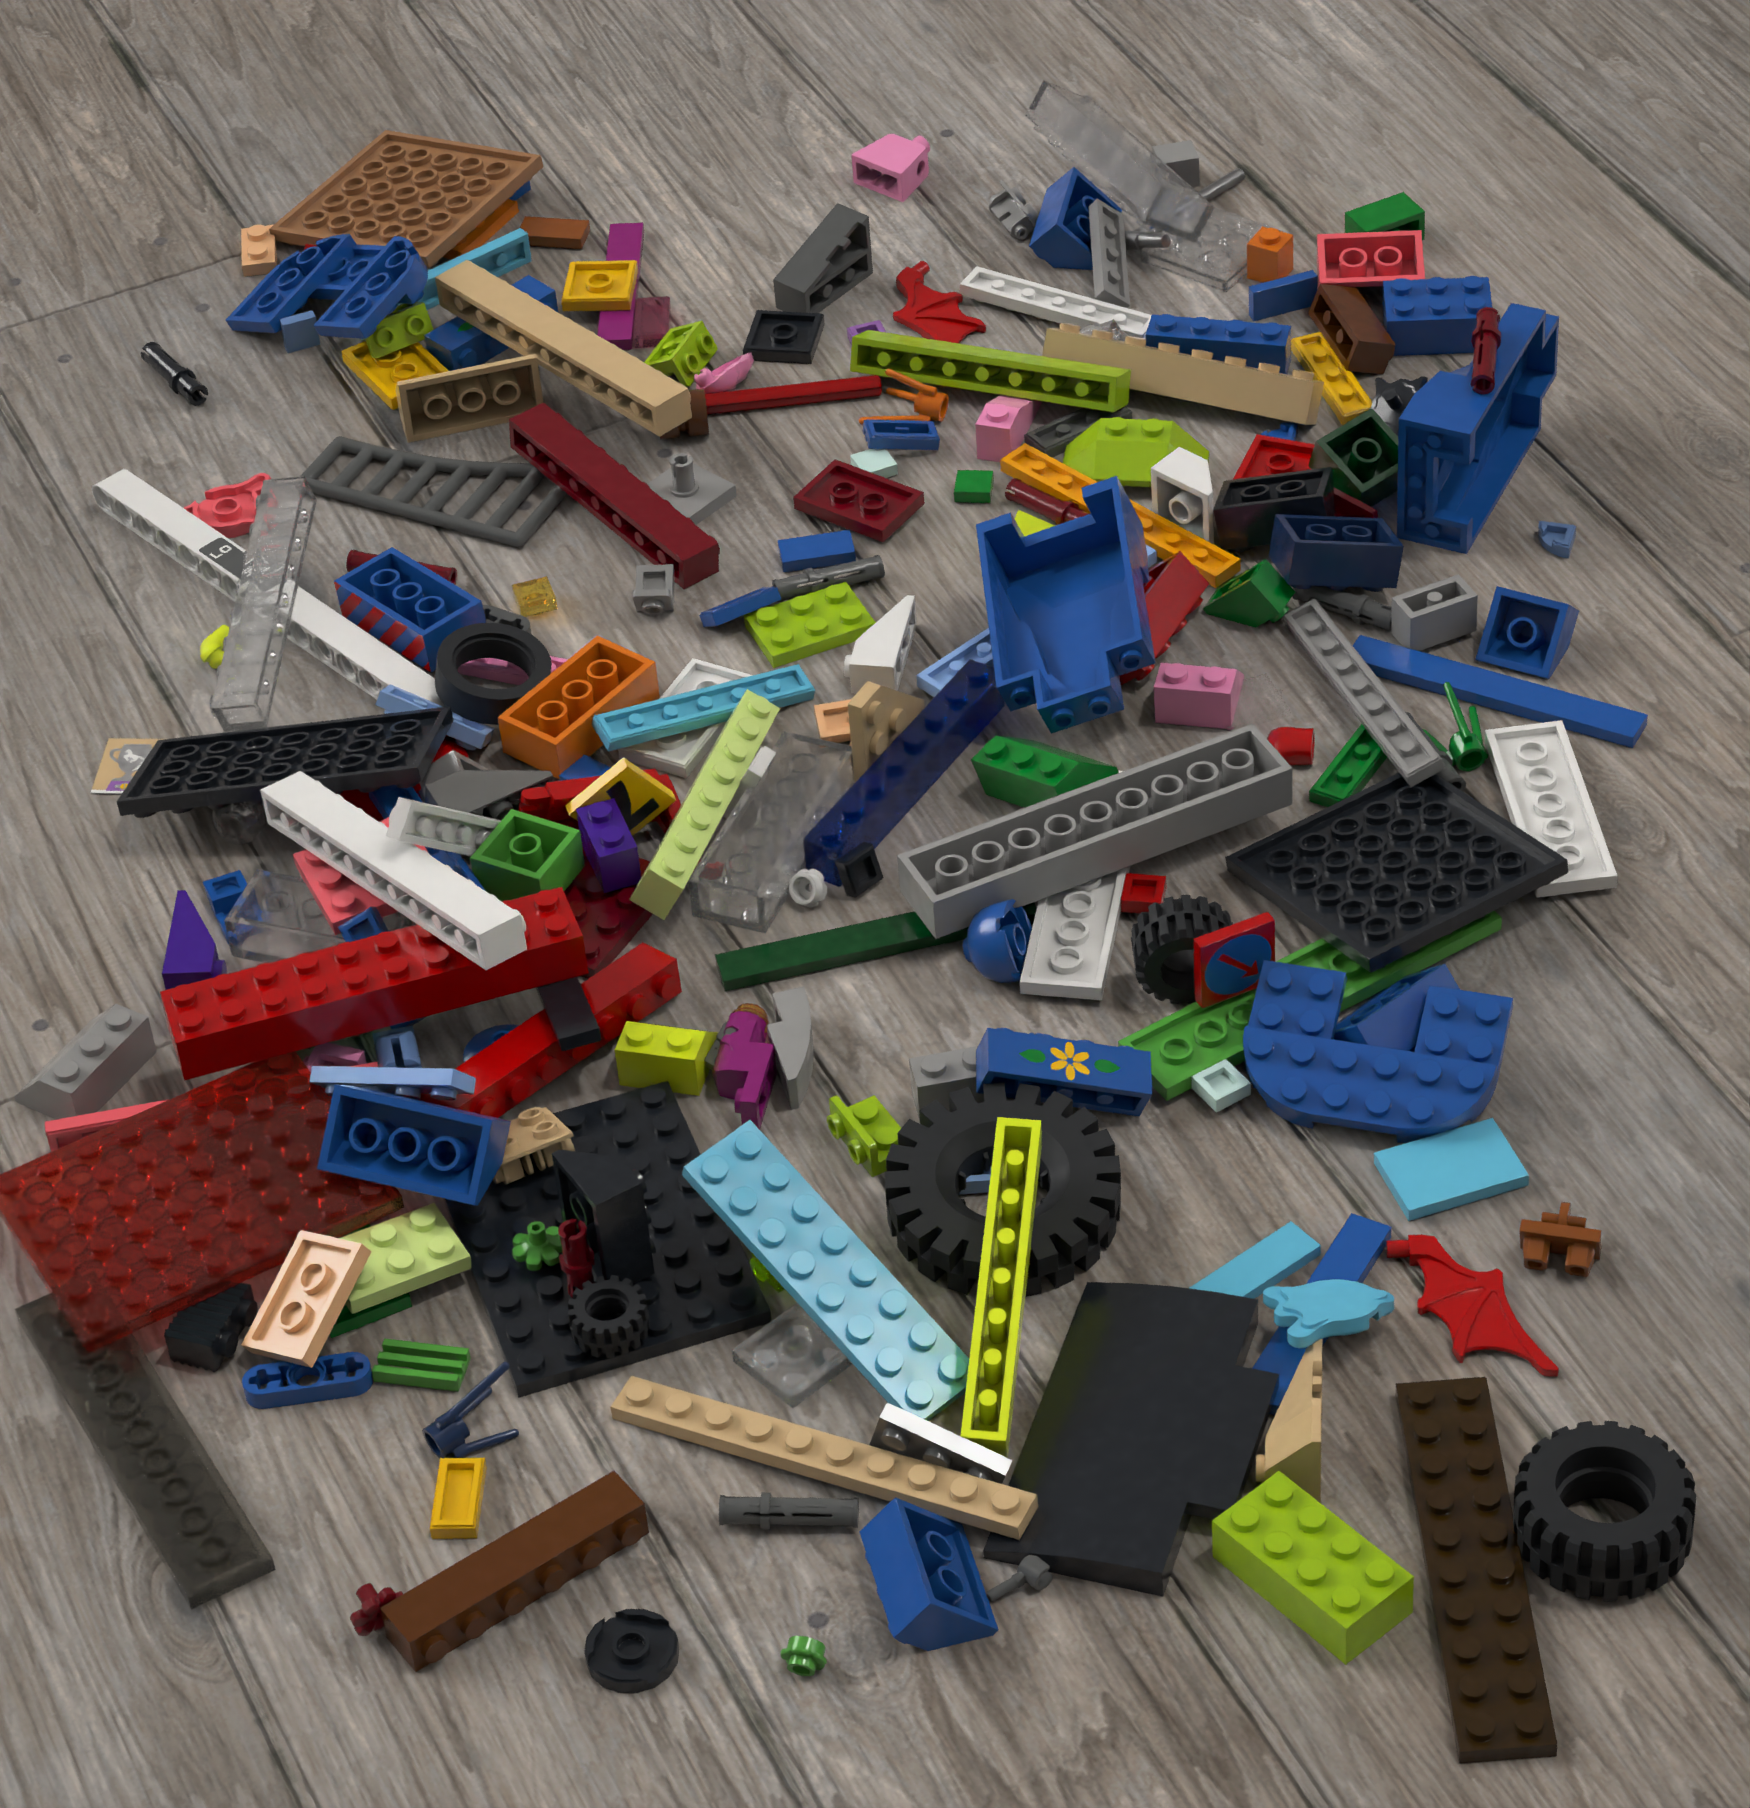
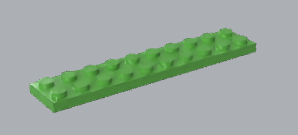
M1492 911L1484 917L1476 919L1453 931L1451 934L1443 936L1372 973L1323 938L1276 962L1346 972L1347 982L1340 1008L1341 1012L1390 987L1403 977L1417 973L1501 930L1502 917L1495 911ZM1257 988L1205 1008H1201L1195 1002L1119 1040L1118 1047L1130 1046L1136 1050L1151 1052L1152 1087L1168 1101L1192 1088L1191 1076L1225 1059L1233 1066L1245 1061L1243 1034L1245 1026H1248Z

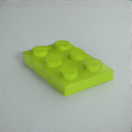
M847 582L831 585L827 588L803 596H797L791 600L769 607H763L744 615L746 629L773 668L855 642L876 623Z

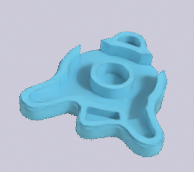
M1322 1280L1295 1287L1272 1286L1263 1291V1303L1274 1310L1275 1324L1280 1327H1290L1287 1330V1341L1289 1345L1295 1348L1309 1347L1316 1341L1326 1337L1345 1336L1363 1332L1369 1329V1319L1371 1317L1378 1321L1382 1316L1388 1315L1394 1310V1296L1392 1294L1356 1281Z

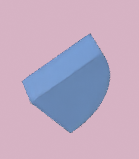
M1539 521L1538 538L1541 545L1554 555L1569 558L1576 536V526Z

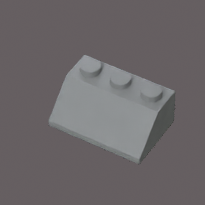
M118 1004L113 1005L92 1019L14 1096L15 1101L54 1119L98 1112L157 1052L148 1016Z

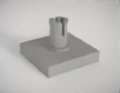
M685 453L673 455L670 458L671 468L648 483L650 489L663 499L668 500L676 510L685 517L690 518L695 525L737 496L735 484L694 464L693 458L691 456L687 457Z

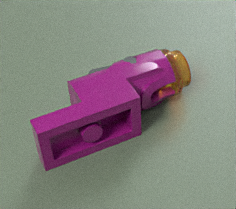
M745 1003L738 1006L730 1014L728 1021L723 1024L714 1044L705 1057V1065L713 1071L718 1094L721 1097L735 1100V1113L741 1114L742 1125L751 1120L760 1130L777 1076L774 1044L765 1043L767 1025L769 1024L767 1013L756 1004Z

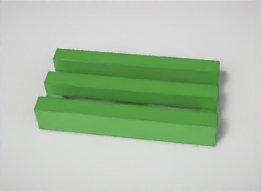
M384 1338L382 1343L383 1352L379 1351L377 1356L378 1365L373 1366L372 1375L374 1382L459 1392L471 1359L469 1348ZM390 1365H392V1366H400V1367H408V1368H414V1369L391 1367ZM431 1370H434V1371H442V1372H450V1373H454V1374L441 1373V1372H433V1371H431Z

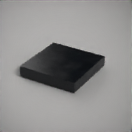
M757 310L743 348V355L752 353L754 361L812 364L825 325L824 314Z

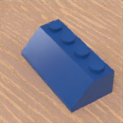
M334 1085L317 1169L462 1203L478 1205L502 1165L511 1121L357 1086Z

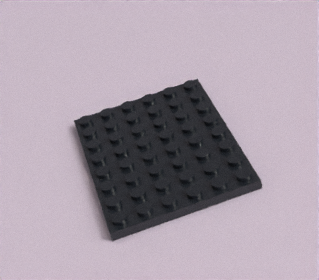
M668 1081L553 1113L573 1132L574 1136L570 1139L576 1152L619 1156L631 1170L637 1169L640 1172L647 1186L644 1201L652 1219L648 1229L656 1248V1253L652 1255L655 1274L633 1284V1286L638 1284L642 1288L643 1294L645 1293L650 1329H648L646 1339H640L641 1345L638 1348L634 1349L631 1346L628 1348V1354L622 1356L620 1352H615L614 1358H606V1353H601L599 1357L592 1356L591 1349L586 1353L580 1350L579 1344H575L571 1334L568 1302L569 1299L573 1298L568 1293L567 1275L561 1269L560 1262L553 1266H548L543 1260L541 1269L532 1271L528 1270L526 1261L517 1262L513 1258V1238L518 1233L528 1234L527 1228L530 1223L540 1221L545 1225V1230L551 1226L559 1228L563 1223L554 1165L548 1167L545 1163L546 1168L540 1171L531 1153L529 1156L534 1174L528 1175L522 1165L525 1177L507 1185L503 1182L495 1184L494 1180H492L478 1205L442 1198L455 1233L471 1256L472 1268L470 1272L503 1359L510 1364L508 1372L518 1398L772 1323L771 1310L738 1237L682 1176L683 1167L701 1154ZM609 1312L599 1315L595 1319L609 1321L619 1318L623 1314Z

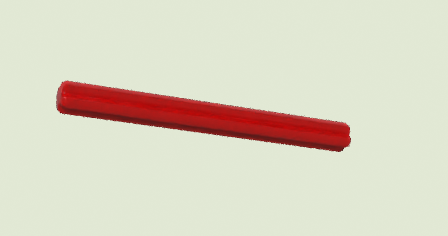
M872 375L705 394L707 415L880 396L882 385L880 376Z

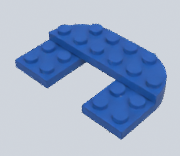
M350 234L327 237L316 241V246L307 248L301 253L298 250L279 263L230 314L226 322L233 331L277 333L281 331L280 319L292 316L296 310H299L307 303V298L332 299L336 301L313 325L318 334L328 337L366 339L376 331V326L385 316L396 309L397 303L413 304L423 297V289L428 279V269L412 242L401 236H394L386 246L357 245Z
M1263 960L1249 1023L1244 1028V1056L1253 1088L1255 1087L1266 1101L1267 1107L1283 1119L1313 1129L1314 1123L1318 1122L1393 1134L1397 1136V1143H1408L1455 1129L1468 1120L1472 1123L1490 1102L1498 1082L1513 1010V998L1429 985L1415 1052L1334 1040L1347 982L1346 972Z

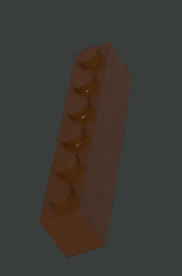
M615 1471L610 1472L382 1606L380 1611L386 1638L415 1672L441 1660L447 1653L467 1641L480 1637L486 1630L509 1616L520 1613L529 1604L550 1592L557 1591L566 1582L588 1569L597 1567L603 1560L623 1548L637 1543L643 1536L649 1533L645 1503Z

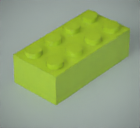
M1280 1471L1276 1472L1212 1520L1213 1558L1345 1665L1413 1613L1414 1576Z

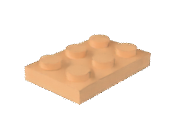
M300 1230L241 1345L253 1354L312 1368L371 1251L362 1243Z

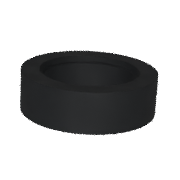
M500 623L468 625L452 632L441 643L437 654L435 689L442 703L446 707L451 706L452 712L477 723L499 725L498 717L551 674V658L545 646L536 637L517 627ZM494 658L517 665L526 672L529 678L523 684L516 687L490 689L469 682L459 674L457 669L462 664L471 660Z

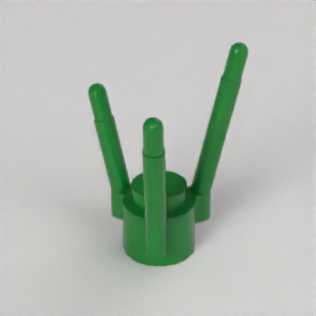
M1445 682L1443 687L1459 731L1451 736L1449 750H1447L1425 729L1422 730L1429 736L1439 751H1444L1449 755L1452 760V767L1456 765L1462 771H1472L1480 767L1485 759L1488 758V753L1483 744L1477 710L1475 706L1469 707L1471 733L1450 682Z

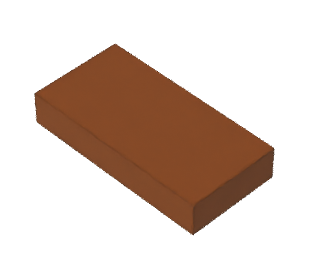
M525 216L520 228L528 233L530 246L582 249L590 232L589 220Z

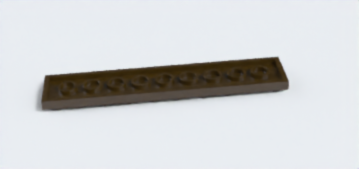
M1487 1377L1396 1383L1395 1396L1459 1764L1557 1756V1740L1520 1548L1517 1544V1533L1514 1532L1513 1512Z

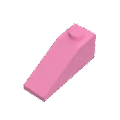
M1000 395L987 402L975 424L977 459L1000 462V459L1020 447L1024 440V434L1028 432L1042 401Z

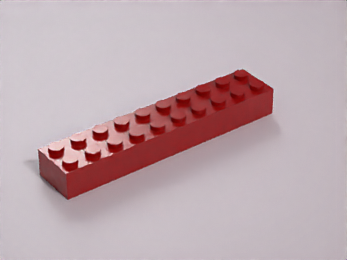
M563 888L542 890L532 895L501 901L510 908L518 910L523 916L526 923L524 934L527 950L488 970L483 969L417 924L160 991L168 1029L184 1081L589 974L583 935Z

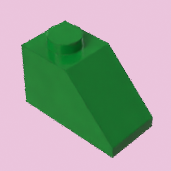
M1265 559L1218 587L1203 607V610L1208 615L1256 628L1268 620L1275 623L1282 618L1289 610L1286 604L1295 591L1269 561Z

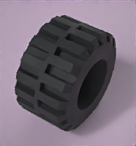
M1181 895V898L1173 899L1171 896L1164 898V903L1158 904L1155 902L1148 906L1149 912H1141L1137 917L1138 923L1133 924L1131 942L1136 978L1138 983L1142 984L1145 992L1148 994L1154 993L1155 998L1160 1001L1170 999L1171 1004H1180L1181 1001H1188V1004L1196 1002L1194 938L1230 926L1233 922H1231V917L1227 910L1222 911L1221 905L1215 901L1208 903L1206 897L1198 896L1196 899H1192L1190 895Z

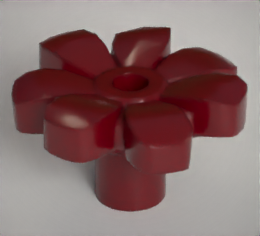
M371 1583L361 1586L357 1590L356 1595L362 1603V1608L350 1616L359 1636H368L372 1630L376 1631L383 1628L380 1608L403 1595V1592L395 1593L391 1587L383 1588L378 1594Z

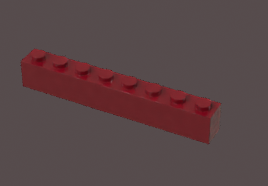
M543 402L509 419L510 447L652 564H673L675 570L674 582L680 587L686 589L719 572L720 548L715 538L706 534L690 518L685 517L676 510L668 500L663 499L650 489L647 483L640 481L630 473L623 464H619L609 456L602 447H598L589 440L581 430H577L568 423L560 413L553 411Z

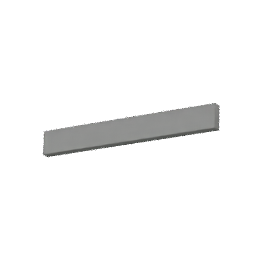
M1312 599L1282 617L1292 635L1410 787L1445 769L1439 754L1316 599Z

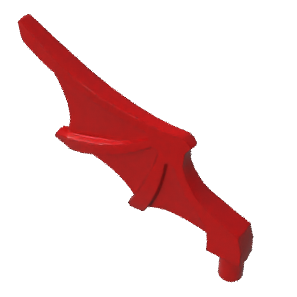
M920 261L912 268L906 267L896 277L897 289L907 299V304L901 310L893 312L894 321L911 328L926 339L959 344L967 335L975 331L986 332V325L980 319L966 316L959 309L958 303L963 301L962 294L958 292L941 293L924 285V275L930 271L929 265L925 261Z
M1423 1234L1408 1235V1240L1386 1241L1387 1258L1409 1257L1410 1266L1421 1267L1424 1274L1425 1287L1422 1297L1417 1301L1418 1314L1423 1315L1432 1312L1445 1322L1452 1336V1353L1459 1363H1463L1465 1354L1468 1352L1497 1350L1514 1354L1529 1361L1543 1376H1558L1559 1368L1524 1331L1510 1308L1504 1291L1503 1272L1496 1268L1488 1272H1478L1459 1265L1445 1251L1435 1236Z

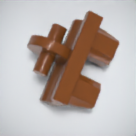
M1561 1202L1559 1214L1542 1212L1541 1221L1521 1219L1520 1248L1523 1249L1524 1267L1540 1271L1546 1270L1550 1253L1567 1255L1565 1272L1570 1275L1587 1277L1589 1276L1594 1259L1600 1260L1602 1249L1601 1230L1586 1228L1587 1218L1570 1216L1571 1203Z

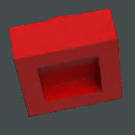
M1126 873L1121 896V912L1141 914V912H1149L1148 906L1155 902L1158 904L1164 903L1167 889L1166 876Z

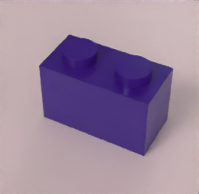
M612 798L577 808L576 812L582 847L603 892L607 893L638 884L641 879L638 847L615 799Z

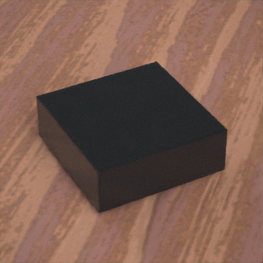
M862 842L835 861L847 896L856 898L884 878L873 844Z

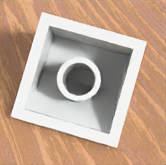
M1178 447L1151 467L1152 511L1214 544L1213 490L1208 460Z

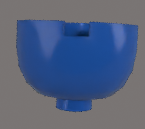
M1014 899L997 902L981 909L973 916L967 930V938L963 940V952L967 961L973 962L974 967L985 978L999 983L1020 981L1032 931L1031 923L1023 907H1013L1016 902Z

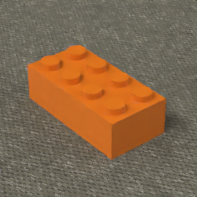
M597 635L498 717L503 753L541 771H551L553 777L559 779V775L583 755L590 756L604 745L592 726L594 715L654 701L660 697L656 663Z

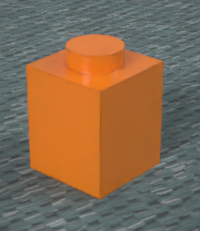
M1262 226L1247 243V278L1264 283L1287 277L1293 270V235L1281 232L1275 228Z

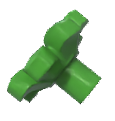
M535 1221L528 1225V1234L518 1233L514 1236L513 1258L517 1262L526 1261L528 1270H540L543 1260L548 1266H553L560 1262L559 1253H562V1245L558 1234V1227L551 1226L545 1230V1225L542 1222Z

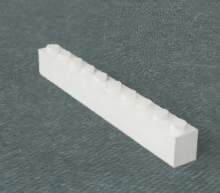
M299 771L260 790L269 825L483 969L488 970L527 950L524 934L526 923L518 910L510 908L498 900L495 895L487 893L475 885L472 880H467L453 871L449 865H444L427 851L421 850L414 844L387 837L388 828L384 823L378 822L367 815L361 808L355 807L344 800L341 795L335 794L324 787L321 782L315 781Z

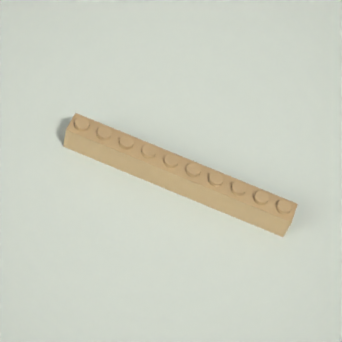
M465 260L435 277L441 307L523 356L536 354L538 365L657 436H662L692 418L691 395L685 385L671 379L661 371L623 351L615 344L604 340L594 332L580 326L570 318L563 316L549 306L532 298L527 293L508 284L505 280L489 273L484 268L477 266L469 260Z

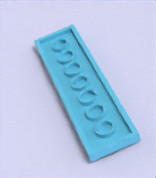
M748 1120L683 1167L682 1176L888 1403L929 1421L966 1392L969 1366L968 1356L751 1120Z

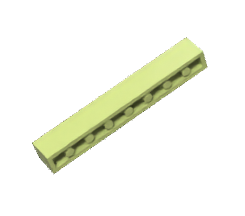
M748 689L745 691L727 720L629 900L665 920L684 890L739 787L740 780L749 768L778 714L779 707Z

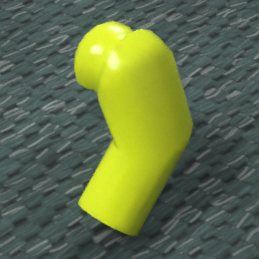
M221 625L201 643V660L204 663L208 662L213 669H218L227 659V654L222 649L235 638L231 628Z

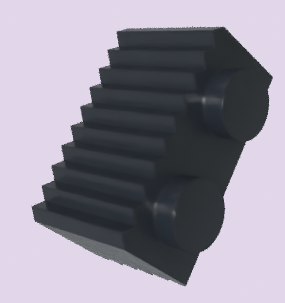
M202 1273L201 1278L197 1280V1285L193 1286V1291L189 1292V1297L185 1298V1303L181 1304V1309L177 1310V1315L173 1316L172 1323H169L168 1329H165L164 1337L170 1359L173 1362L179 1361L182 1365L187 1363L190 1367L194 1365L197 1368L210 1369L212 1372L217 1371L225 1357L230 1358L234 1355L240 1333L245 1326L250 1327L257 1315L258 1305L254 1300L251 1284Z

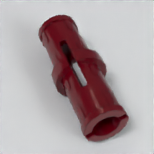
M576 1219L566 1220L558 1228L563 1254H560L559 1257L560 1265L567 1275L568 1293L571 1298H573L572 1293L576 1290L575 1287L583 1290L582 1284L589 1280L592 1284L595 1283L592 1272V1265H595L593 1250L588 1245L586 1224L581 1220L579 1221L578 1233Z

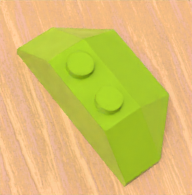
M1121 417L1100 418L1066 445L1063 464L1097 482L1117 476L1122 486L1151 487V467L1178 447L1208 460V463L1209 451L1174 421L1154 418L1147 420L1124 419Z

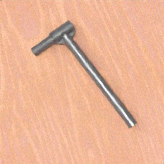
M1240 168L1233 170L1134 231H1124L1126 250L1168 248L1171 244L1170 236L1168 234L1155 233L1245 179L1243 170Z

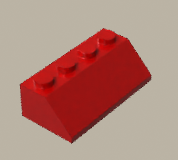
M1181 551L1149 569V582L1143 583L1155 658L1161 656L1170 647L1171 642L1169 638L1177 634L1187 624L1185 616L1193 612L1203 602L1200 596L1209 585V582ZM1152 664L1119 675L1120 685L1122 686L1134 678L1138 681L1142 680L1154 669L1155 665Z

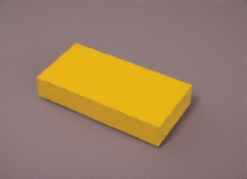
M440 1458L430 1523L432 1539H477L487 1470L485 1458Z

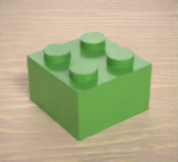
M514 809L508 812L470 857L474 875L486 892L495 895L500 901L512 900L562 887L563 891H565L585 867L580 830Z

